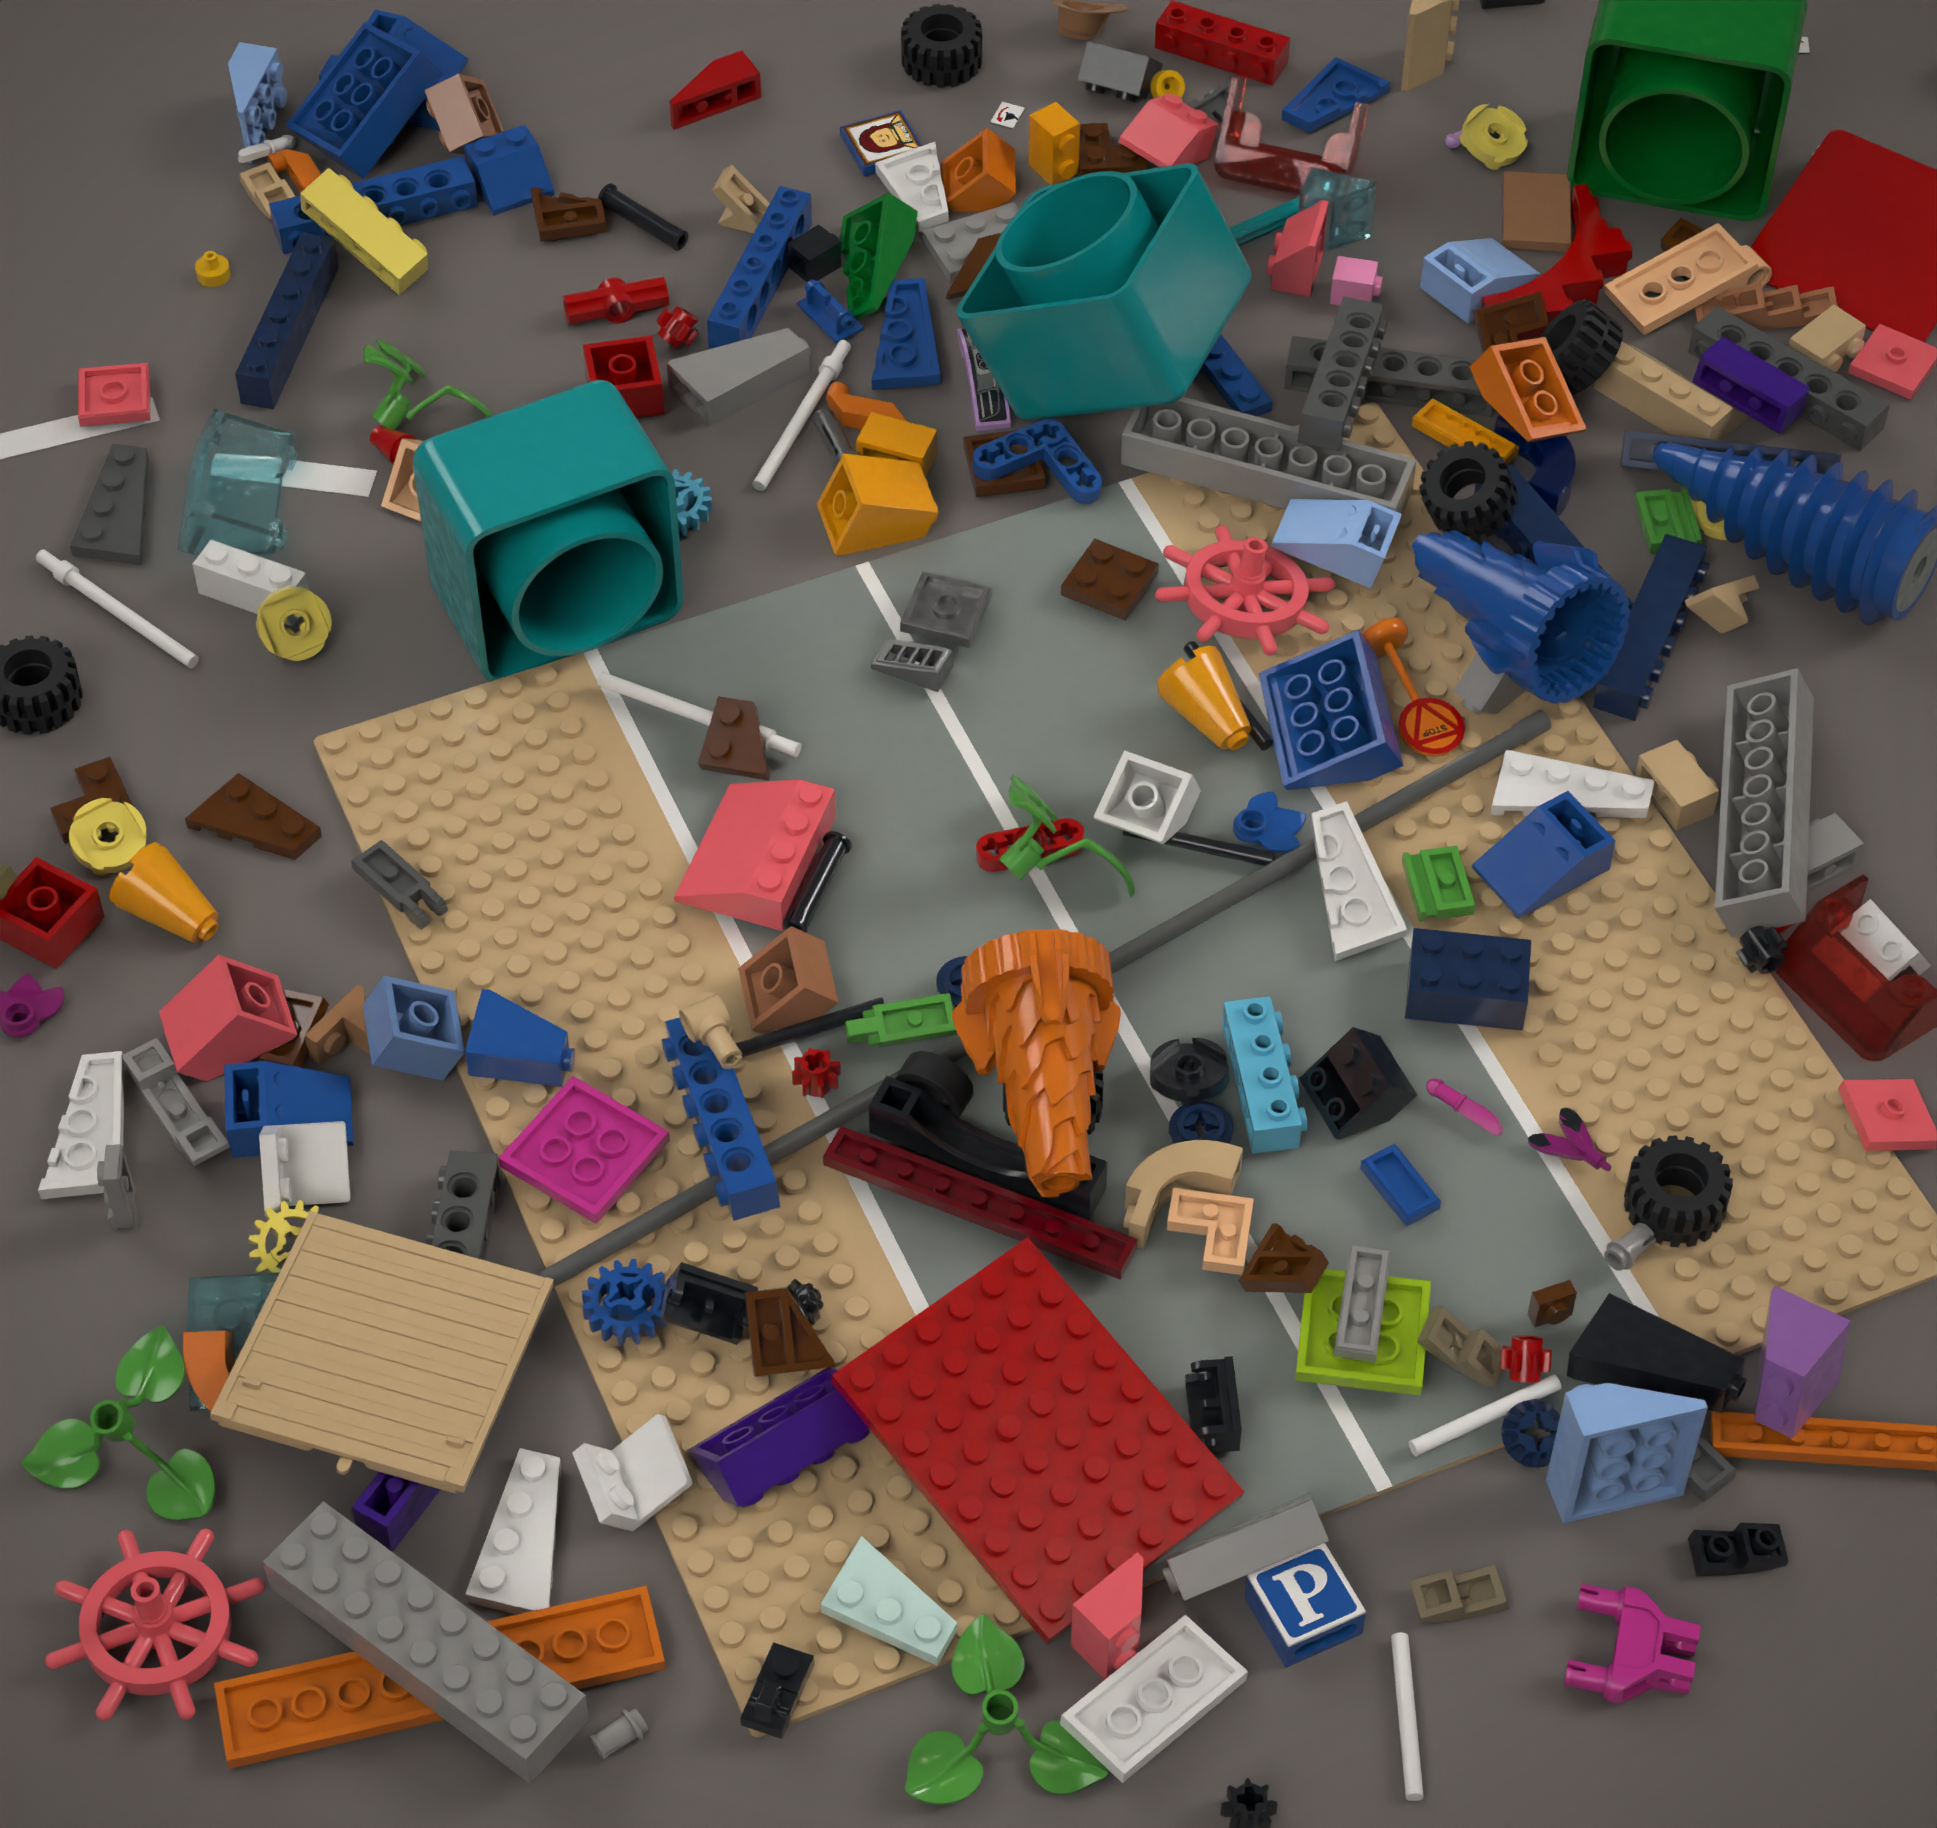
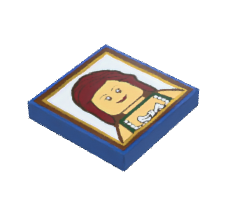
M901 110L840 126V136L863 176L876 173V162L922 146Z

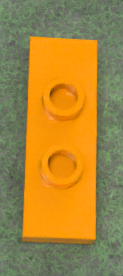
M1433 398L1412 417L1411 426L1449 448L1450 445L1456 443L1461 447L1467 441H1473L1474 446L1481 442L1487 444L1489 450L1494 448L1498 451L1506 465L1518 455V445Z

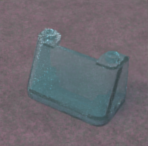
M213 408L197 440L190 460L178 551L191 555H200L210 540L251 554H274L277 548L282 550L287 540L288 529L283 528L284 521L277 517L282 478L286 470H293L298 456V450L293 449L295 434Z

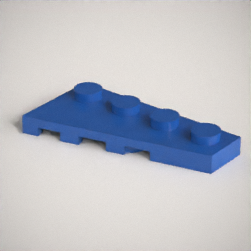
M925 278L893 280L889 287L885 318L880 333V344L875 359V370L871 380L872 390L941 384Z

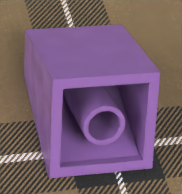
M1777 1286L1771 1290L1760 1351L1754 1421L1790 1438L1797 1434L1839 1383L1851 1324L1850 1320Z

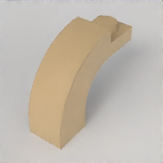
M1191 1140L1166 1146L1142 1161L1126 1184L1124 1208L1127 1211L1123 1222V1227L1129 1229L1128 1236L1137 1239V1248L1144 1250L1155 1217L1161 1207L1171 1200L1173 1188L1232 1195L1241 1172L1243 1148L1219 1141Z

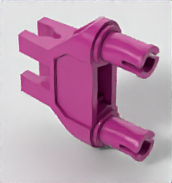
M1581 1582L1576 1610L1615 1617V1622H1618L1612 1664H1608V1667H1603L1569 1658L1564 1687L1569 1686L1602 1693V1698L1606 1699V1702L1614 1704L1629 1701L1652 1688L1689 1694L1696 1663L1660 1653L1662 1651L1694 1657L1696 1645L1699 1642L1701 1625L1667 1617L1647 1594L1636 1587L1626 1585L1625 1588L1621 1587L1620 1591Z

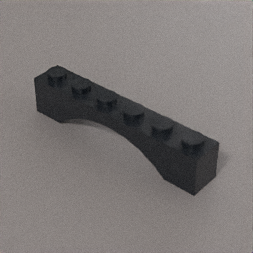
M886 1075L869 1104V1133L1090 1220L1106 1190L1108 1162L1090 1155L1092 1180L1079 1181L1080 1183L1075 1189L1060 1193L1059 1197H1042L1028 1176L1025 1155L1021 1147H1018V1144L995 1137L970 1125L937 1103L923 1089Z

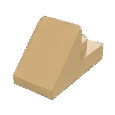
M733 165L723 169L711 190L726 206L718 221L719 225L749 233L755 232L770 203Z
M1752 575L1706 590L1686 599L1685 603L1690 610L1715 630L1725 633L1748 622L1742 603L1748 601L1746 594L1759 589L1755 576Z

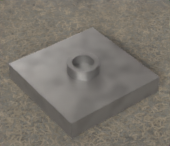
M922 571L900 621V632L970 648L992 597V587Z

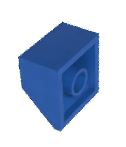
M526 125L464 145L465 160L475 180L476 189L493 216L532 203L530 188H541L542 195H555L539 145Z

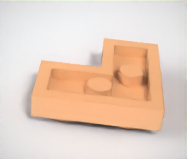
M1173 1188L1167 1230L1207 1236L1202 1270L1242 1275L1245 1266L1254 1198Z

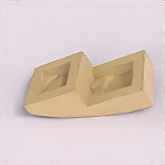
M270 162L239 174L240 183L255 205L268 219H271L269 203L295 197L286 180H280Z

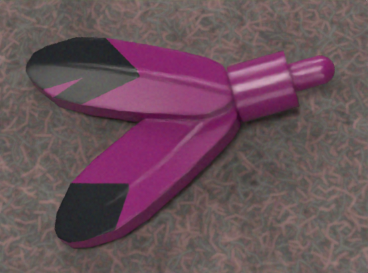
M1562 1108L1559 1114V1124L1566 1138L1545 1133L1533 1134L1528 1138L1529 1145L1544 1154L1577 1161L1584 1160L1597 1170L1602 1168L1605 1171H1610L1612 1168L1606 1162V1156L1593 1148L1592 1139L1583 1120L1576 1112L1569 1108Z

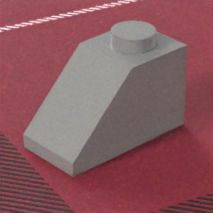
M1476 654L1453 691L1463 698L1461 704L1465 708L1480 715L1481 712L1497 714L1526 690L1509 678L1508 672L1500 674L1491 672L1479 654Z
M1836 813L1822 820L1815 819L1809 823L1807 892L1858 866L1864 843Z

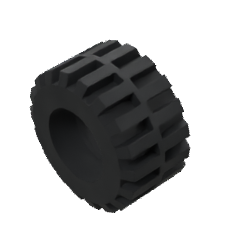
M933 4L931 7L924 6L920 8V11L910 13L909 18H905L903 27H901L902 67H905L906 74L912 75V79L916 82L922 81L923 85H937L940 88H944L946 85L951 87L958 86L959 82L965 83L970 80V77H975L982 65V29L980 20H977L976 15L972 12H966L965 8H956L952 4Z
M1587 299L1577 301L1564 309L1547 326L1541 337H1546L1571 395L1582 392L1591 386L1608 369L1621 346L1623 328Z
M1467 441L1461 447L1457 443L1450 445L1451 450L1444 452L1442 449L1437 453L1438 458L1436 460L1430 459L1427 463L1428 471L1422 472L1420 479L1423 484L1419 485L1421 499L1438 530L1442 529L1443 533L1445 531L1448 533L1450 531H1458L1466 537H1470L1473 541L1480 540V535L1486 534L1488 537L1494 534L1493 529L1496 527L1501 529L1506 524L1504 518L1512 516L1514 513L1512 505L1517 504L1518 497L1515 493L1517 488L1503 457H1500L1498 451L1494 448L1489 450L1487 444L1481 442L1474 446L1473 441ZM1476 483L1483 484L1474 495L1465 499H1454L1455 495L1462 488Z
M33 635L25 636L23 640L12 639L7 646L0 645V725L2 727L8 726L9 731L15 733L23 730L24 734L32 735L33 731H40V734L46 733L49 728L54 727L57 729L63 726L62 721H70L74 717L73 711L79 710L81 706L80 699L83 698L75 659L72 657L70 649L63 647L62 642L56 639L50 642L49 637L40 636L39 639H34Z
M1677 1135L1668 1136L1667 1141L1664 1142L1661 1138L1652 1140L1650 1147L1644 1145L1639 1149L1638 1156H1634L1624 1193L1625 1212H1630L1628 1219L1632 1226L1637 1223L1646 1224L1654 1232L1655 1243L1661 1245L1662 1241L1670 1242V1247L1679 1248L1680 1243H1686L1687 1247H1691L1697 1244L1698 1239L1703 1242L1709 1240L1712 1232L1717 1233L1722 1225L1733 1187V1178H1730L1731 1170L1729 1165L1722 1164L1723 1156L1718 1151L1713 1153L1709 1151V1144L1702 1142L1699 1145L1694 1143V1138L1688 1136L1685 1137V1140H1678ZM1667 1185L1680 1186L1689 1190L1695 1196H1673L1661 1187Z

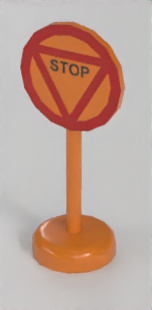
M1389 618L1369 627L1362 635L1375 651L1377 657L1388 655L1412 701L1407 704L1400 714L1398 728L1401 738L1409 748L1419 754L1431 757L1444 756L1456 750L1464 737L1465 725L1462 716L1454 706L1444 700L1431 697L1420 698L1396 652L1408 637L1406 623L1401 618Z

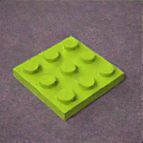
M1325 1269L1312 1293H1304L1295 1381L1421 1396L1425 1348L1417 1340L1429 1314L1431 1281L1388 1276L1376 1361L1373 1363L1334 1356L1346 1271Z

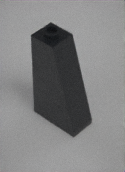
M1610 1293L1569 1352L1567 1376L1575 1380L1597 1385L1612 1383L1705 1400L1708 1407L1707 1410L1722 1413L1730 1399L1734 1401L1739 1399L1747 1382V1378L1742 1377L1745 1359Z

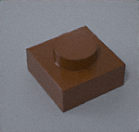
M1570 1280L1532 1292L1527 1315L1534 1327L1547 1323L1551 1325L1558 1324L1572 1315L1577 1292Z

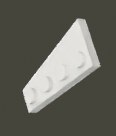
M1506 750L1490 815H1504V811H1522V815L1527 816L1541 804L1569 791L1588 812H1595L1597 817L1647 818L1655 780Z
M1346 801L1311 813V826L1334 960L1337 961L1407 936L1408 929L1348 802Z
M122 1051L81 1056L68 1096L70 1103L66 1115H62L58 1127L60 1132L55 1148L51 1149L47 1161L49 1167L45 1179H41L38 1189L41 1199L104 1193V1186H99L97 1180L98 1162L105 1159L106 1145H123L125 1064L121 1057L123 1055Z
M522 1448L519 1449L465 1594L467 1603L512 1614H522L550 1607L553 1582V1556L556 1543V1517L558 1514L561 1478L560 1457Z

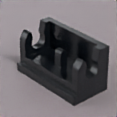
M681 1262L666 1281L660 1320L737 1345L742 1338L743 1326L748 1327L744 1292L757 1291L758 1287Z
M1233 1356L1191 1363V1372L1193 1374L1185 1375L1190 1428L1211 1453L1240 1451L1242 1426Z

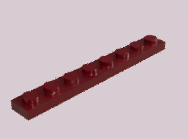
M840 1126L823 1155L824 1166L1013 1239L1023 1241L1028 1237L1039 1249L1120 1280L1137 1249V1239L843 1126Z

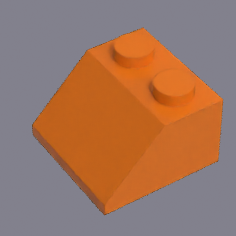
M985 128L940 162L941 179L948 212L987 211L1008 203L1016 194L1015 148L989 128Z

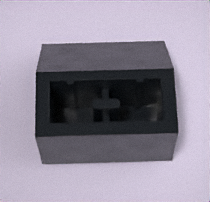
M1352 1027L1299 1078L1334 1138L1339 1140L1390 1121L1417 1096V1093L1381 1036Z

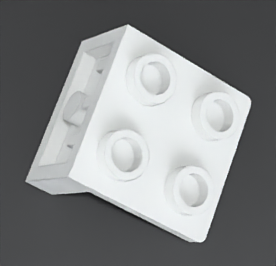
M1871 899L1813 948V953L1859 1004L1867 1002L1902 970H1906L1909 966L1919 976L1931 966Z
M345 1122L263 1127L259 1134L264 1210L271 1208L277 1214L280 1212L282 1201H286L288 1206H296L298 1200H302L303 1205L345 1203L350 1201L351 1193Z
M655 1415L613 1450L583 1443L572 1452L601 1524L633 1532L692 1485V1479L667 1418L664 1415Z

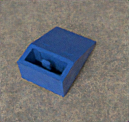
M375 9L367 21L372 26L421 51L443 73L441 77L443 79L460 74L468 63V57L405 16Z
M1566 791L1535 808L1472 864V868L1519 919L1610 870L1616 840L1569 791Z
M268 1061L224 1065L226 1133L232 1158L260 1155L259 1134L264 1126L343 1121L346 1124L347 1146L354 1145L350 1077Z

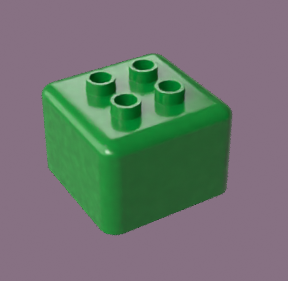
M1599 0L1585 55L1567 170V179L1570 181V185L1574 188V185L1587 184L1593 196L1736 221H1752L1761 217L1767 208L1807 13V0Z

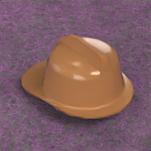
M1051 0L1052 4L1058 6V33L1062 36L1078 40H1089L1096 37L1102 32L1110 13H1120L1128 10V6L1121 4Z

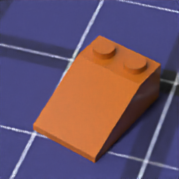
M1546 337L1490 346L1469 366L1482 397L1528 442L1582 433L1587 429Z

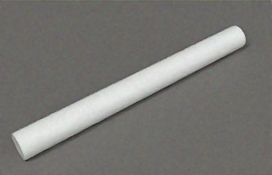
M1555 1374L1550 1375L1540 1382H1535L1408 1442L1412 1454L1417 1457L1505 1416L1513 1406L1520 1402L1533 1399L1539 1400L1561 1390L1560 1380Z
M1400 1632L1391 1636L1405 1796L1408 1801H1419L1424 1796L1408 1634Z

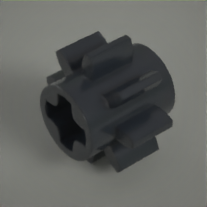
M1755 926L1741 936L1739 942L1743 948L1738 950L1736 954L1750 973L1758 969L1761 974H1768L1783 964L1785 956L1782 951L1786 950L1788 945L1774 927L1767 931L1764 926Z
M1246 1778L1245 1783L1237 1789L1230 1785L1227 1787L1226 1797L1228 1801L1221 1803L1220 1816L1231 1817L1229 1828H1271L1272 1820L1269 1816L1276 1814L1278 1804L1273 1800L1267 1801L1269 1790L1267 1784L1260 1787L1251 1783L1249 1778ZM1246 1806L1251 1807L1252 1811H1247Z

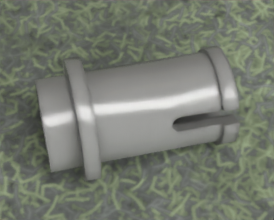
M1637 1223L1620 1240H1612L1607 1244V1250L1604 1253L1606 1262L1617 1271L1630 1269L1634 1266V1259L1655 1244L1656 1238L1652 1237L1654 1232L1646 1224Z
M636 1708L629 1712L624 1709L621 1711L622 1716L589 1736L592 1745L602 1760H606L610 1755L633 1740L637 1739L640 1742L644 1739L643 1734L649 1731Z

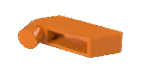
M286 149L267 155V160L271 163L276 173L287 171L300 193L321 175L312 158L307 153Z
M833 382L826 394L827 404L842 426L862 430L871 412L907 421L893 403L850 395L849 388L841 382Z

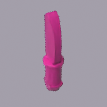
M1433 1078L1427 1082L1426 1089L1432 1097H1437L1451 1106L1455 1112H1460L1493 1135H1502L1503 1127L1498 1117L1489 1109L1471 1099H1467L1468 1097L1465 1094L1461 1095L1444 1084V1081L1441 1079Z

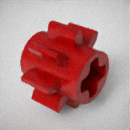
M679 305L676 306L673 312L665 307L656 320L657 324L661 326L657 334L677 349L682 342L690 346L699 334L698 330L694 327L698 319Z
M808 1048V1051L804 1053L802 1058H794L792 1084H802V1094L804 1097L810 1095L824 1098V1095L831 1088H839L840 1061L831 1062L830 1050L828 1049L823 1051Z
M1529 1335L1512 1336L1511 1346H1502L1500 1368L1510 1369V1380L1526 1383L1540 1382L1541 1372H1550L1552 1349L1543 1348V1338Z

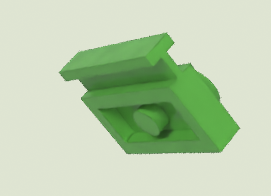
M1681 488V492H1672L1671 489L1636 492L1634 503L1649 554L1658 552L1665 534L1702 544V536L1686 488Z
M1458 846L1420 850V853L1415 855L1403 852L1402 865L1419 922L1425 921L1426 917L1435 916L1436 920L1474 915L1475 902Z

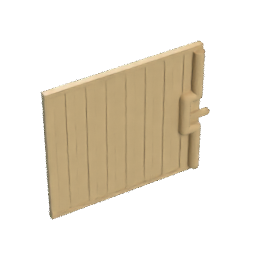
M310 1211L210 1413V1420L219 1422V1426L305 1451L315 1448L339 1455L341 1457L337 1463L336 1470L341 1475L347 1474L354 1460L363 1462L371 1470L457 1494L458 1491L464 1493L553 1288L554 1279L534 1275Z

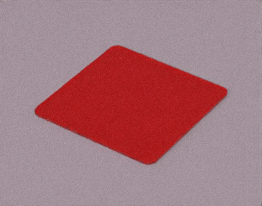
M1833 130L1829 132L1751 245V248L1772 269V275L1767 285L1776 289L1797 285L1799 294L1833 286L1837 306L1864 323L1866 329L1874 332L1878 325L1882 324L1925 343L1937 324V170L1847 131Z

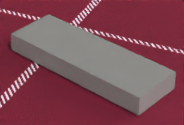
M1350 1244L1334 1349L1335 1357L1375 1363L1391 1250Z

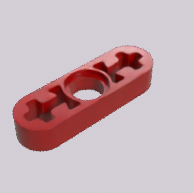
M1058 819L1055 822L1051 821L1057 830L1053 834L1044 823H1041L1032 836L1045 850L1040 857L1045 858L1083 840V826L1074 819ZM1029 826L982 836L976 844V862L978 866L988 872L1008 870L999 858L1010 848L1009 845H1013L1020 837H1023ZM1062 835H1068L1069 839L1072 840L1066 841V838ZM1047 838H1050V844L1052 845H1047ZM1083 848L1078 849L1062 858L1075 856L1078 853H1080ZM988 850H994L999 855L992 856V853Z

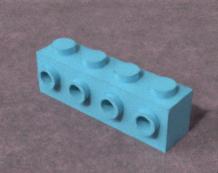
M1270 996L1224 1002L1222 1029L1252 1154L1299 1148L1301 1132L1307 1131V1118L1304 1107L1298 1108L1296 1099L1299 1098L1296 1075H1290L1288 1067L1291 1066V1053L1289 1044L1282 1043L1280 1037L1283 1034L1281 1012H1274Z

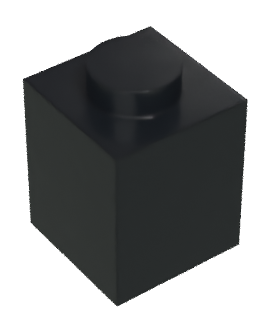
M818 224L788 242L789 269L806 282L821 280L841 267L842 245L836 235L829 233Z

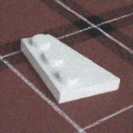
M935 142L875 163L876 174L889 192L918 211L916 220L918 232L949 221Z

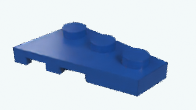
M1335 57L1282 110L1281 120L1310 133L1389 93L1390 82Z

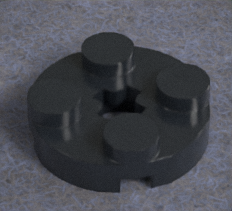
M1192 1037V1043L1179 1044V1039L1170 1040L1160 1045L1151 1055V1088L1168 1099L1180 1101L1184 1107L1203 1104L1204 1100L1219 1094L1229 1082L1227 1055L1222 1047L1210 1040Z

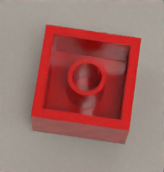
M652 335L583 344L587 382L604 380L612 383L619 390L636 418L665 414L662 380Z
M35 857L17 876L16 880L7 890L6 896L0 901V940L57 969L105 917L98 889Z

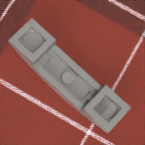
M158 1038L121 1055L131 1077L155 1117L178 1150L193 1166L230 1148L228 1141L211 1116H206L178 1075L175 1063Z

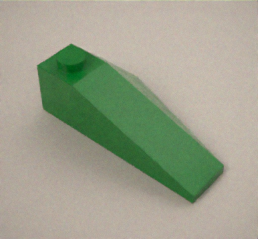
M886 193L844 215L842 219L840 233L841 253L846 258V263L842 268L843 274L849 279V285L846 288L848 310L854 314L856 320L879 309L916 233L918 211L890 193Z

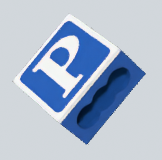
M1325 1543L1247 1575L1245 1599L1285 1668L1363 1633L1366 1610Z

